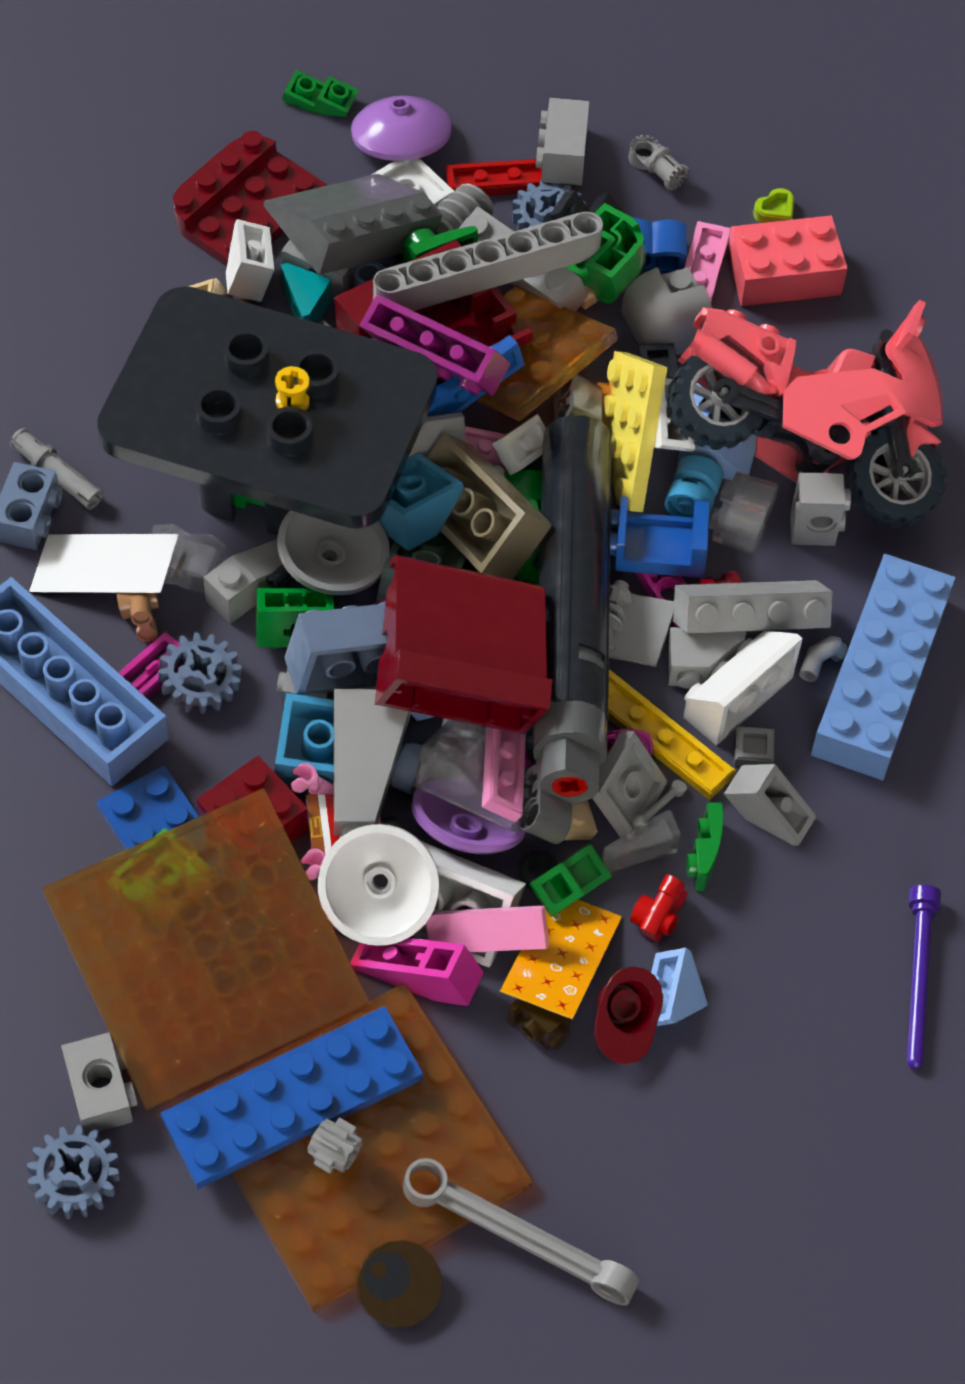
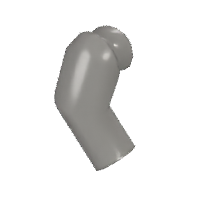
M829 636L809 647L799 676L808 682L816 681L823 661L828 658L836 662L840 659L843 660L848 651L847 645L842 642L840 637Z

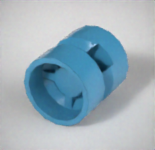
M701 455L684 456L679 461L673 483L670 485L665 498L664 506L666 511L671 516L693 517L694 501L709 502L710 516L715 496L718 494L724 473L722 468L715 461Z

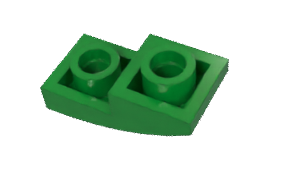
M296 70L284 91L281 101L314 113L346 117L359 89L331 76H328L324 83Z
M722 802L706 804L704 818H698V838L695 839L693 852L686 855L687 876L694 877L696 892L704 891L715 867L723 829Z

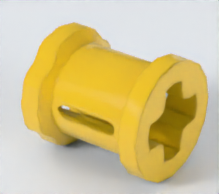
M294 366L283 368L277 373L275 378V386L279 391L276 395V406L278 408L288 407V398L291 397V407H298L307 411L309 407V396L306 394L309 388L307 372ZM294 377L297 378V385H295V386H294Z

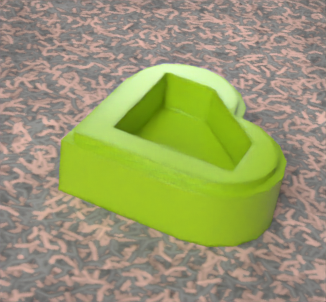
M784 188L772 190L768 197H761L755 202L754 218L760 223L793 220V194Z

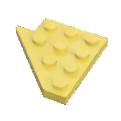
M614 351V357L609 362L607 369L609 383L598 382V385L602 388L603 424L607 426L609 433L612 435L611 474L616 504L620 506L621 496L628 497L627 510L643 512L667 367L627 352Z

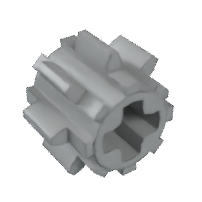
M340 1117L336 1123L328 1118L322 1121L314 1132L307 1148L308 1153L313 1155L315 1159L314 1165L330 1174L334 1168L342 1173L348 1170L356 1159L363 1143L362 1138L355 1133L357 1127Z

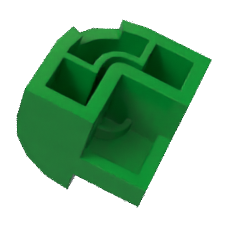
M604 203L594 213L603 222L600 249L589 260L566 266V268L579 276L584 286L594 291L596 300L604 303H613L639 276L645 266L646 243L638 222L631 216Z

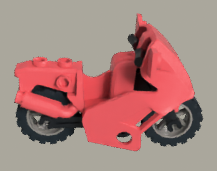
M919 300L894 334L891 330H883L877 343L872 347L873 354L855 349H846L836 357L827 369L815 372L801 370L793 364L797 340L780 336V331L774 326L767 324L755 325L746 321V315L737 310L724 311L703 307L696 316L693 323L695 328H697L695 338L678 359L682 366L675 373L668 387L670 397L667 399L668 410H672L671 420L675 426L679 425L682 429L680 433L686 439L692 438L695 440L694 444L700 447L707 445L711 446L712 450H721L724 446H727L728 449L733 448L740 442L746 441L752 434L756 435L755 457L796 484L799 475L796 470V461L804 473H828L830 468L849 460L846 465V471L849 472L845 478L846 488L850 487L852 503L858 504L860 507L858 511L862 515L872 517V522L879 525L887 523L889 524L888 527L898 528L902 524L909 526L921 520L941 501L940 496L946 489L947 483H943L944 478L947 476L946 466L942 467L941 460H943V457L939 450H934L941 441L927 427V425L937 427L943 424V396L935 363L920 335L926 322V317L922 316L926 302ZM693 393L704 397L698 406L695 403ZM706 409L709 412L708 417L702 414L701 411ZM873 472L877 473L878 475L876 481L874 479ZM919 480L918 492L916 493L906 481ZM899 488L910 498V500H898ZM884 490L890 491V497L882 492Z

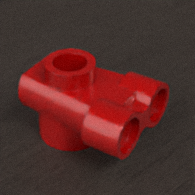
M667 874L658 888L659 892L655 899L646 894H643L638 899L631 913L630 922L639 927L644 937L658 943L663 934L666 936L672 934L679 919V915L675 913L677 910H680L688 896V892L684 890L685 884L678 878Z

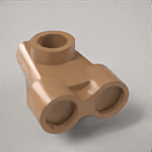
M116 593L123 620L131 618L132 623L138 626L136 629L137 638L142 642L154 641L158 636L153 609L160 607L157 593Z

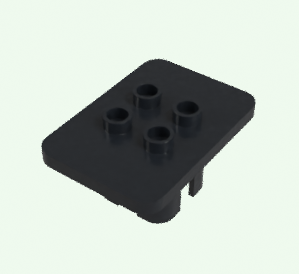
M188 286L176 287L165 292L156 302L97 419L99 441L104 451L114 458L196 482L197 498L200 506L205 512L217 518L233 522L236 516L235 494L265 503L267 533L277 536L280 525L289 511L347 528H365L379 521L385 513L436 396L437 370L434 363L427 356L419 352ZM294 366L307 372L309 376V388L306 391V394L309 396L307 411L298 407H291V397L288 398V407L278 408L276 406V395L279 391L275 386V378L277 373L283 368ZM294 377V386L297 385L296 377Z

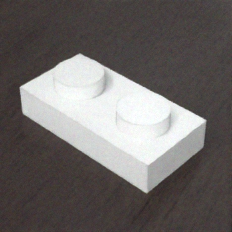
M538 414L527 419L492 443L499 460L506 467L510 475L522 470L543 455V437L546 427Z

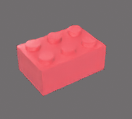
M832 215L731 226L727 257L741 307L842 295L848 268Z

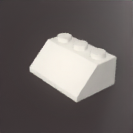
M763 631L754 640L751 638L745 640L730 661H721L714 668L707 681L702 685L696 683L687 692L684 698L686 704L683 718L717 746L736 729V726L742 724L793 678L802 638L794 633Z
M422 842L431 853L439 875V895L434 911L518 907L526 883ZM426 924L412 936L428 940ZM498 951L470 953L477 963L489 968Z

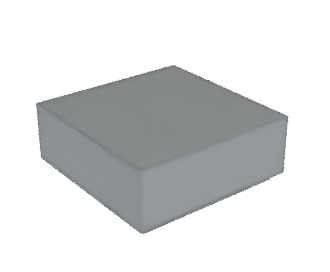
M736 726L734 766L774 764L775 729Z

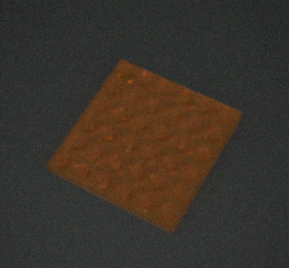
M264 788L42 887L43 895L108 1032H110L111 1039L121 1055L126 1071L146 1112L353 1014L370 1004Z
M404 983L193 1096L195 1097L383 1006L387 1008L423 1072L422 1081L343 1119L357 1127L355 1133L362 1138L363 1142L356 1159L344 1173L334 1168L330 1174L314 1165L315 1159L313 1155L308 1153L307 1149L313 1134L231 1173L312 1312L356 1288L355 1279L358 1269H360L366 1255L375 1247L384 1242L406 1240L426 1248L471 1222L437 1203L429 1207H419L412 1204L406 1198L403 1192V1181L408 1167L414 1161L422 1158L438 1161L445 1168L450 1182L496 1206H500L532 1187L531 1178ZM420 1170L410 1176V1184L419 1194L431 1195L440 1188L437 1176L430 1171Z

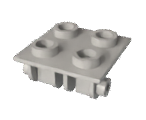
M616 580L614 584L610 585L609 658L656 667L673 619L674 601L631 594L628 589V583Z

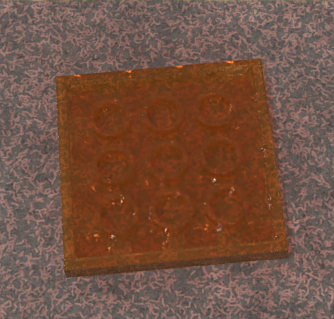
M516 286L503 297L517 312V324L520 331L528 327L533 331L532 342L520 348L525 365L502 381L494 396L486 393L476 401L521 421L614 344L618 338L615 328L564 306L558 308L547 300Z

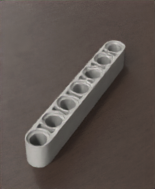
M580 212L383 269L374 276L373 299L378 294L403 307L416 311L589 260L600 249L603 229L602 219L592 212Z

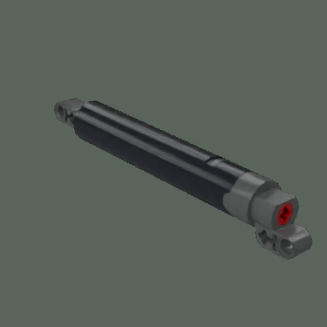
M573 371L564 373L556 385L554 393V422L548 425L543 437L541 514L552 526L540 542L538 585L543 586L545 589L547 679H552L550 709L534 724L533 752L536 765L531 766L524 775L523 815L519 818L521 830L556 845L566 838L571 828L572 804L585 802L598 793L599 770L607 761L612 435L609 433L607 426L601 422L602 388Z

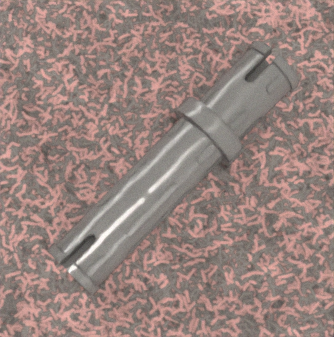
M21 428L14 433L10 446L25 456L32 466L56 471L58 485L74 496L88 510L95 508L102 499L100 497H103L104 492L57 455L56 449L51 445H44L25 428Z

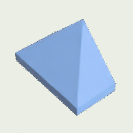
M687 948L656 953L651 973L655 975L661 984L664 997L657 1026L676 1023L708 1006L691 951Z

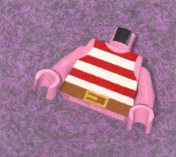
M302 763L292 771L294 775H298L301 778H297L291 785L296 793H302L309 789L310 794L306 795V804L308 808L311 850L300 861L303 864L311 865L305 872V876L308 880L318 879L320 867L327 852L342 836H334V784L319 777L316 769L311 764ZM396 816L379 817L377 824L397 827Z

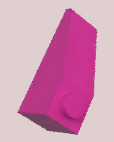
M407 938L390 945L376 946L360 943L349 964L355 971L432 1001L469 1006L484 974L465 945L416 938Z

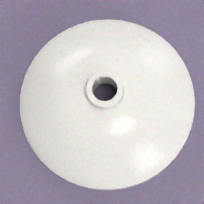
M365 825L349 831L329 849L323 859L318 875V894L324 913L334 927L342 934L363 944L376 946L390 945L411 937L426 924L437 903L439 875L431 853L417 837L404 829L391 825ZM377 874H383L387 877L388 884L385 887H378L374 884L373 877Z

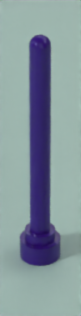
M916 885L909 890L908 905L912 909V914L916 916L907 1065L914 1070L919 1069L923 1065L932 917L936 915V911L941 906V890L930 885Z

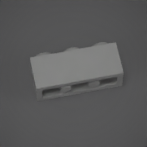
M549 98L548 111H541L536 155V168H542L541 182L582 185L589 101Z

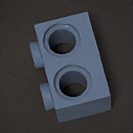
M13 462L0 494V543L37 551L41 538H46L50 531V515L53 508H58L62 500L63 489L58 485L56 471Z

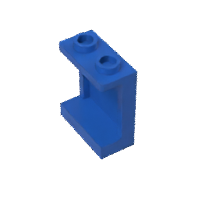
M621 496L620 510L612 509L611 531L618 532V534H610V555L616 556L615 571L704 578L708 548L709 502L694 501L693 517L630 513L627 511L628 497Z

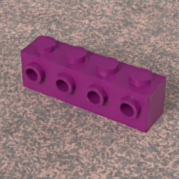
M378 294L374 297L359 325L374 340L419 352L427 356L436 367L437 377L445 381H449L450 377L460 380L459 386L477 396L480 391L494 396L511 365L495 349Z

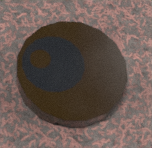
M406 1240L384 1242L370 1250L361 1263L355 1279L357 1298L364 1312L378 1323L392 1328L414 1326L426 1319L438 1305L442 1291L441 1271L433 1255L421 1245Z

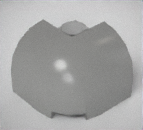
M657 267L643 273L626 289L622 299L621 313L634 338L640 345L674 343L676 355H681L695 338L697 328H695L693 323L696 316L703 307L712 308L704 284H697L689 267L661 275Z

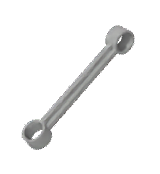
M418 1159L406 1171L403 1181V1192L412 1204L419 1207H429L437 1203L589 1283L592 1290L602 1298L618 1305H629L640 1282V1278L631 1269L611 1260L601 1261L450 1182L445 1168L434 1159ZM420 1170L430 1171L437 1176L440 1188L431 1195L419 1194L412 1188L410 1176Z

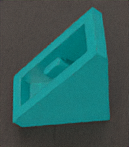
M289 263L280 264L281 287L293 315L319 323L332 302L331 279Z

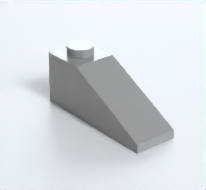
M277 539L232 555L203 577L206 602L230 625L256 606L257 588H271L267 584L266 578L282 564L278 554ZM290 576L283 584L289 581L292 578V576Z

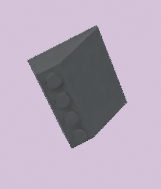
M373 174L265 200L263 205L319 275L402 254L403 244L412 231L427 228L436 235L443 215L423 191L380 174Z

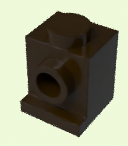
M517 998L509 1005L507 1023L512 1028L519 1023L522 1033L531 1042L536 1043L538 1041L548 1050L551 1046L557 1049L569 1038L572 1019Z

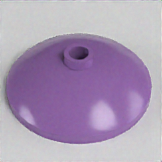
M392 96L375 101L360 111L352 122L351 133L354 144L364 153L379 159L404 161L422 158L441 149L450 139L452 124L448 113L430 100L415 96Z
M460 776L437 777L425 781L414 792L411 803L414 818L429 836L452 849L472 854L499 853L518 845L526 833L520 829L519 819L513 822L482 807L483 781Z

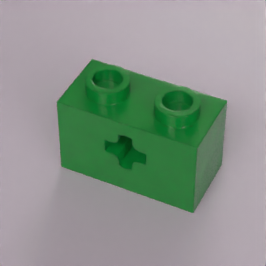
M257 588V647L273 649L288 647L299 613H305L314 609L321 611L333 610V595L307 588Z

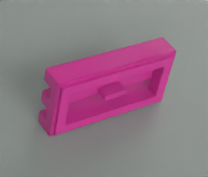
M164 632L118 673L129 681L169 644L179 647V642ZM160 658L149 664L146 670L130 683L147 699H150L162 688L163 682L158 681V671L161 669L159 667ZM182 660L175 667V673L178 672V667L183 666Z

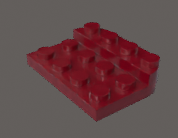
M247 131L241 138L230 142L182 183L173 194L174 215L178 231L188 241L227 266L234 225L237 219L270 227L271 243H273L284 231L263 206L264 201L327 186L328 184L276 151V141L261 136L257 131Z

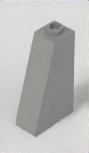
M334 689V836H343L358 827L378 823L412 713L374 705L376 689Z

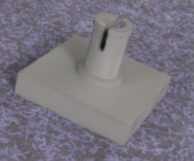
M621 731L607 755V761L600 767L599 791L592 798L621 840L635 841L640 830L633 826V818L636 815H643L656 803L668 782L634 731Z

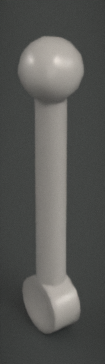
M680 780L673 781L670 791L643 815H636L633 818V826L638 830L645 829L648 820L675 796L681 797L684 795L687 789L686 784Z

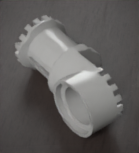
M640 135V137L636 136L632 140L628 159L633 167L640 170H648L650 173L655 172L664 181V186L671 191L677 189V186H681L680 181L684 182L682 178L687 179L690 168L687 165L679 164L671 156V151L658 143L657 139L654 141V137L649 138V135H646V137ZM638 149H648L652 154L649 157H641L635 151Z

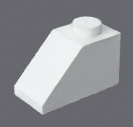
M237 219L234 225L226 269L227 291L229 295L240 299L261 302L274 272L270 227Z

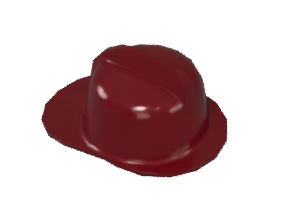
M631 966L620 969L609 979L607 985L603 987L598 996V1012L594 1029L596 1042L604 1056L615 1063L630 1064L639 1061L647 1054L653 1042L664 997L661 984L655 975L645 968Z

